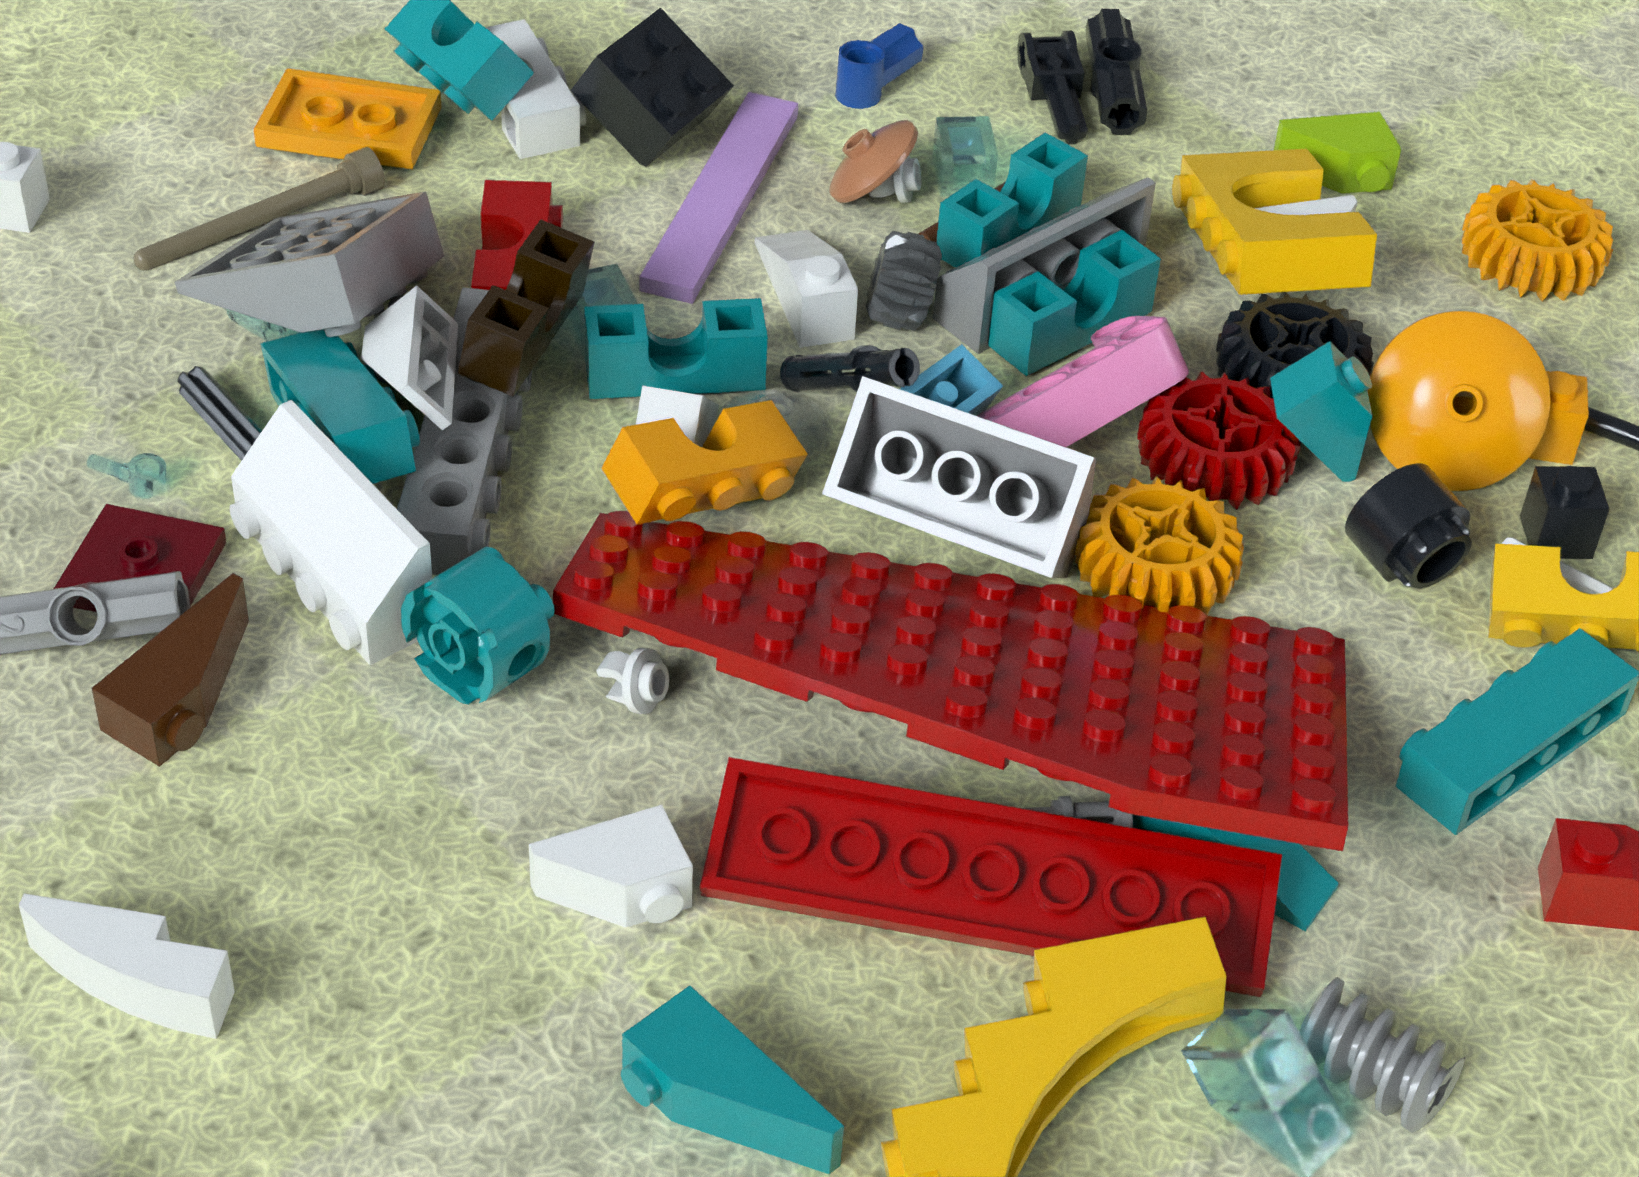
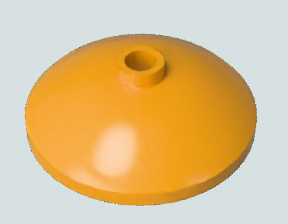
M1450 311L1434 314L1418 320L1403 329L1387 344L1379 355L1370 375L1372 387L1367 390L1372 411L1370 429L1383 455L1397 469L1415 463L1428 465L1451 491H1468L1486 487L1516 471L1531 456L1539 444L1545 431L1550 411L1549 381L1545 367L1534 347L1521 333L1507 323L1486 314L1468 311ZM1462 391L1469 392L1474 399L1473 408L1466 414L1456 413L1452 405L1455 395Z

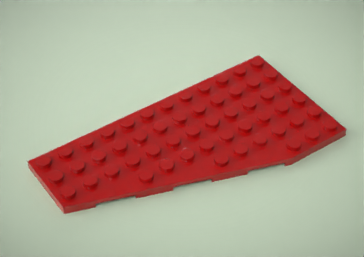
M613 511L608 514L600 513L553 589L552 602L555 615L622 638L629 634L631 628L654 636L663 644L689 648L717 658L716 671L805 702L812 699L814 692L839 700L850 709L861 712H874L908 724L906 737L1004 770L1009 765V761L1012 760L1036 768L1037 771L1049 778L1073 781L1111 794L1108 807L1128 814L1343 851L1348 831L1345 639L1334 637L1330 632L1320 628L1302 627L1296 631L1272 627L1259 618L1239 616L1231 620L1207 616L1197 608L1184 605L1170 607L1168 612H1159L1154 606L1145 605L1142 608V603L1139 600L1126 595H1110L1106 598L1079 594L1075 589L1061 584H1048L1043 587L1018 584L1012 578L1001 574L988 573L977 577L953 573L950 568L937 563H922L917 566L890 562L887 557L877 553L863 552L853 556L829 552L824 546L813 542H798L793 545L770 542L757 533L741 531L729 535L705 531L699 524L688 521H676L670 524L647 522L637 525L629 511Z

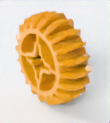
M1531 179L1528 185H1521L1515 180H1510L1506 187L1492 185L1489 192L1478 194L1476 202L1471 205L1470 212L1465 216L1462 231H1464L1462 254L1468 255L1469 268L1480 269L1481 280L1498 279L1499 291L1512 286L1518 288L1520 298L1527 291L1536 292V295L1542 302L1550 292H1553L1554 295L1565 301L1570 292L1583 296L1588 286L1596 287L1599 278L1603 276L1605 267L1609 265L1613 253L1611 248L1613 243V226L1605 221L1606 212L1600 209H1593V200L1589 198L1579 199L1575 197L1574 189L1562 191L1555 188L1554 183L1550 186L1538 185L1533 179Z
M1157 476L1151 484H1142L1139 480L1132 477L1126 488L1110 484L1105 495L1093 496L1087 523L1080 528L1079 539L1076 544L1075 563L1078 564L1080 571V581L1090 582L1092 596L1126 595L1139 600L1142 603V608L1148 605L1156 607L1159 612H1168L1170 607L1184 605L1197 608L1208 615L1215 602H1225L1227 595L1231 592V588H1234L1235 580L1239 579L1244 550L1242 543L1243 535L1238 532L1237 517L1224 512V501L1206 500L1205 488L1191 492L1184 489L1182 480L1176 485L1171 486L1162 484Z

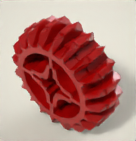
M1200 372L1194 381L1185 377L1174 386L1149 399L1148 404L1144 407L1137 433L1141 465L1148 466L1150 469V480L1153 481L1157 476L1159 480H1164L1165 485L1171 486L1176 485L1182 480L1184 489L1191 492L1205 488V495L1208 501L1228 499V502L1235 510L1239 508L1245 497L1252 503L1259 505L1266 494L1277 496L1280 487L1284 483H1288L1290 475L1294 473L1301 446V441L1277 419L1274 399L1270 397L1269 387L1264 386L1256 389L1250 386L1248 377L1240 382L1229 380L1225 372L1220 378H1210L1204 372Z

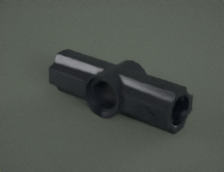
M1101 9L1099 14L1087 19L1086 40L1092 69L1090 91L1097 99L1101 124L1111 129L1112 135H1130L1135 128L1144 125L1147 118V105L1139 69L1142 49L1134 41L1130 20L1124 18L1119 9Z

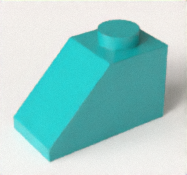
M1328 342L1272 376L1270 381L1277 419L1342 482H1351L1356 479L1372 420V411L1367 392L1372 387V382L1367 370L1356 357L1352 356L1347 359L1331 342Z

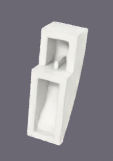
M23 894L19 908L29 947L59 974L88 994L127 1014L173 1030L217 1039L235 992L227 950L171 942L166 916Z

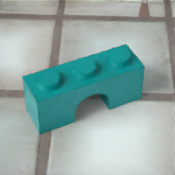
M409 0L385 27V30L399 43L394 53L414 71L419 72L442 94L444 92L466 114H469L476 108L493 121L534 74L501 39L479 22L474 24L450 0Z
M1045 132L1011 155L1008 177L1000 192L975 179L940 202L936 243L941 250V260L957 268L987 253L989 250L997 248L1027 233L1031 229L1069 212L1075 207L1081 206L1088 155Z
M1120 230L1080 250L1076 273L1064 290L1037 271L994 292L988 346L1027 377L1092 343L1091 335L1100 328L1125 317L1145 316L1151 313L1161 258L1125 231Z
M761 298L702 301V318L698 327L686 336L673 339L656 336L647 329L644 304L584 306L585 364L589 399L640 397L642 386L690 394L766 390L768 334Z

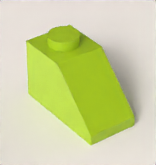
M1381 112L1279 120L1274 150L1308 149L1324 169L1322 186L1341 194L1392 190L1401 154V147Z

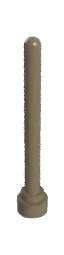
M369 147L346 154L344 162L337 165V171L139 249L134 254V264L140 270H151L344 191H347L350 195L359 191L363 195L369 194L385 186L382 166L375 153Z

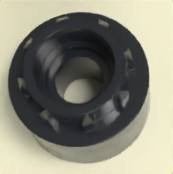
M1423 463L1401 467L1379 480L1357 501L1345 523L1346 535L1384 580L1391 582L1399 579L1404 586L1417 589L1434 585L1451 574L1466 558L1472 545L1471 538L1469 537L1471 530L1468 528L1470 521L1468 509L1436 473Z

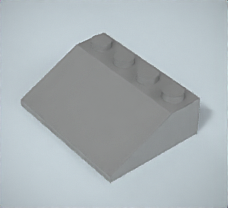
M424 191L275 218L175 281L178 294L301 333L324 329L326 336L334 337L359 329L362 318L383 311V303L386 300L405 294L407 292L405 287L407 284L426 278L428 276L427 269L442 259L444 253L427 192Z

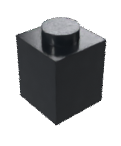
M1535 466L1520 513L1528 545L1561 547L1560 559H1593L1610 510L1596 467Z

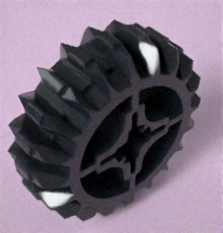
M1282 292L1279 298L1273 299L1267 294H1261L1257 303L1243 301L1240 309L1230 311L1228 319L1224 322L1222 333H1219L1216 345V352H1218L1216 360L1218 367L1217 376L1221 377L1225 372L1229 380L1238 382L1248 377L1250 386L1256 389L1264 386L1269 387L1270 397L1273 398L1270 378L1328 342H1331L1347 359L1352 356L1356 357L1370 376L1374 365L1372 361V337L1363 333V322L1349 320L1348 309L1334 310L1330 308L1329 299L1315 302L1309 300L1307 294L1302 298H1291L1286 292Z

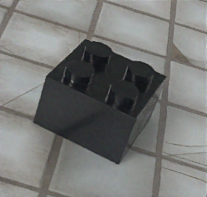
M659 8L597 55L570 91L640 165L647 167L705 120L734 85L666 12Z

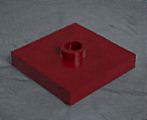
M106 504L53 589L71 587L88 582L99 583L181 571L183 581L188 589L191 606L227 543L225 529L209 524ZM82 596L76 600L73 608L97 613L95 605L89 599Z

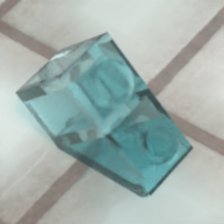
M1227 1009L1181 1050L1210 1106L1300 1177H1310L1353 1135L1287 1009Z

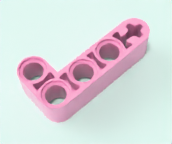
M1129 316L1114 321L1091 335V341L1094 345V349L977 416L1068 447L1177 384L1189 374V369L1167 318Z

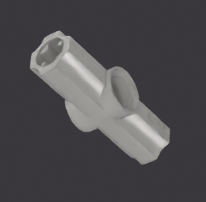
M181 571L99 583L88 582L71 587L0 596V655L65 645L82 646L94 641L161 632L190 608L188 589L183 581ZM80 596L89 599L95 605L97 622L92 630L80 627L73 616V606Z

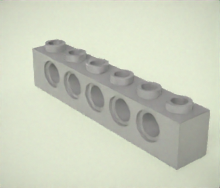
M462 287L453 318L459 326L452 424L442 431L426 415L424 416L419 433L420 444L415 447L413 453L416 471L407 474L397 510L430 543L432 574L439 575L482 548L489 547L490 520L486 519L487 513H498L502 485L501 477L497 476L498 471L508 472L512 456V437L508 435V431H519L522 418V396L518 395L519 391L529 392L531 386L532 370L514 397L458 374L468 319L489 290Z

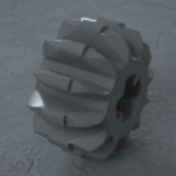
M892 231L885 237L875 261L867 292L866 309L871 320L881 322L883 326L897 330L903 328L915 331L922 325L923 320L927 317L929 306L932 304L933 294L937 287V279L941 269L940 261L942 254L936 242L927 240L923 235L912 232L901 233Z

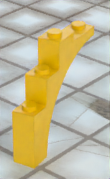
M1206 917L1034 950V980L1023 983L1028 1016L964 1028L965 1058L954 1060V1072L959 1096L892 1109L894 1140L881 1142L886 1176L1017 1177L1042 1131L1071 1097L1089 1081L1119 1058L1169 1033L1223 1018L1226 974Z

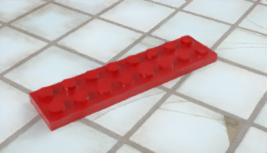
M729 757L700 883L701 896L1030 956H1034V950L1206 917L1226 974L1225 991L1261 997L1265 988L1282 854Z

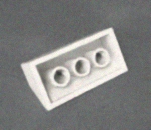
M292 400L280 404L231 476L235 503L230 505L232 521L243 538L249 539L254 537L262 545L264 556L271 569L277 575L287 573L295 582L298 595L306 608L311 612L320 610L329 619L331 630L341 647L345 650L354 647L367 663L372 665L418 642L417 637L408 643L406 642L402 630L401 607L409 592L432 579L430 543Z

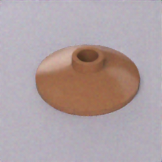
M901 120L885 125L872 133L867 129H862L851 136L843 146L842 151L846 156L833 176L829 188L830 195L839 203H847L863 197L881 185L902 165L914 148L918 138L916 126L911 121Z

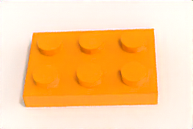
M287 68L254 127L255 145L261 148L344 159L346 154L369 147L375 153L381 165L413 169L442 108L441 92L437 89Z

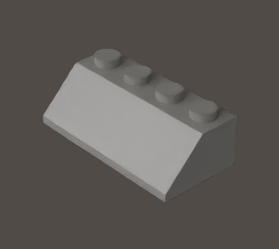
M1147 177L1103 194L997 248L989 250L987 253L955 269L947 271L937 279L933 319L977 354L989 349L994 292L1037 271L1064 290L1076 273L1080 250L1120 230L1125 231L1139 243L1146 246L1156 182Z
M862 376L822 494L1044 576L1067 578L1076 556L1075 551L1080 528L1087 523L1097 458Z

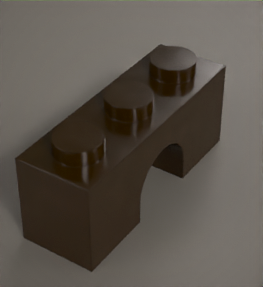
M540 219L517 251L513 273L507 289L504 290L492 285L469 317L458 374L514 397L582 297L595 242Z

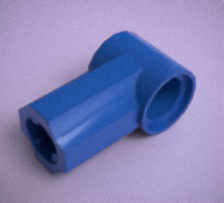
M899 23L871 41L855 40L844 43L839 48L835 92L838 102L850 108H870L881 100L882 87L922 61L923 44L918 41L914 29Z

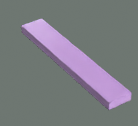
M748 92L639 276V291L693 304L798 117V103Z

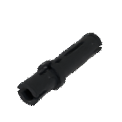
M871 345L858 346L849 353L789 356L783 361L780 368L782 384L791 392L849 388L857 392L862 376L890 386L905 387L913 385L920 373L918 357L911 349L881 350ZM855 369L854 372H842V370Z

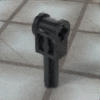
M1065 30L1061 33V36L1032 37L1029 32L1020 33L1017 60L1030 100H1046L1057 137L1065 139L1067 144H1076L1078 139L1086 137L1088 129L1078 98H1081L1085 72L1078 54L1074 32L1072 30Z

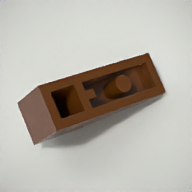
M232 573L91 688L100 731L159 767L177 751H186L195 745L203 729L208 725L249 622L242 577Z

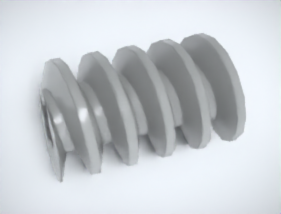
M1336 977L1317 997L1301 1025L1298 1043H1300V1062L1309 1068H1314L1325 1061V1078L1334 1084H1338L1350 1077L1349 1089L1353 1096L1363 1100L1376 1092L1375 1109L1385 1116H1389L1402 1108L1401 1126L1411 1133L1418 1131L1436 1116L1447 1101L1460 1077L1465 1057L1461 1058L1449 1069L1441 1066L1446 1044L1438 1039L1423 1053L1415 1050L1420 1033V1028L1415 1024L1410 1025L1398 1037H1394L1390 1032L1395 1013L1389 1008H1386L1371 1022L1365 1019L1370 998L1363 992L1347 1006H1344L1340 1003L1345 982Z

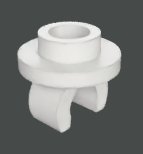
M909 155L887 180L869 192V196L879 198L896 192L900 203L911 202L913 191L920 190L922 183L918 159L910 158Z
M637 648L630 655L620 651L609 652L596 670L599 677L616 679L606 697L625 704L631 712L636 714L651 713L656 704L664 699L668 691L669 673L667 667L663 664L658 652L651 648Z

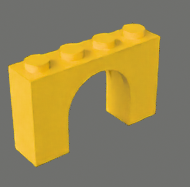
M1308 149L1182 155L1181 173L1174 176L1172 184L1174 205L1176 208H1181L1188 220L1190 229L1196 231L1203 242L1205 251L1211 253L1218 263L1220 273L1226 275L1239 295L1371 287L1377 233L1359 212L1285 215L1254 209L1319 200L1321 198L1324 169Z

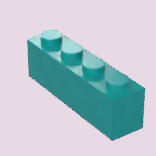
M321 329L300 332L261 343L270 392L278 406L292 400L372 484L416 471L412 448L419 446L420 437L412 413L409 410L402 411L390 387H382L378 383L373 368L368 364L363 365L360 362L351 342L344 343L339 336L328 337L325 330Z
M1581 628L1557 644L1554 641H1550L1537 651L1531 662L1516 672L1511 669L1503 672L1484 694L1473 701L1464 699L1450 711L1446 719L1429 731L1425 728L1416 731L1406 741L1400 751L1399 759L1402 761L1395 787L1454 835H1457L1624 716L1639 681V671Z

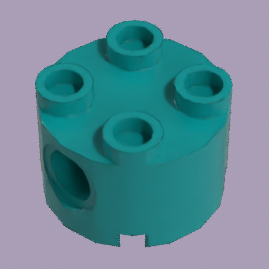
M486 546L409 592L401 607L402 630L406 642L408 643L417 637L418 643L423 650L422 654L414 658L421 671L431 682L463 704L469 705L478 698L480 699L479 703L488 700L541 665L550 650L548 620L554 616L552 599L540 585L529 584L512 565L505 562L503 556L493 547Z

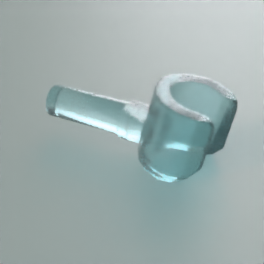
M153 453L136 455L129 464H123L96 454H91L87 459L88 468L117 477L119 480L129 483L130 493L137 498L149 499L153 496L152 479H156L162 484L166 483V463L164 459Z

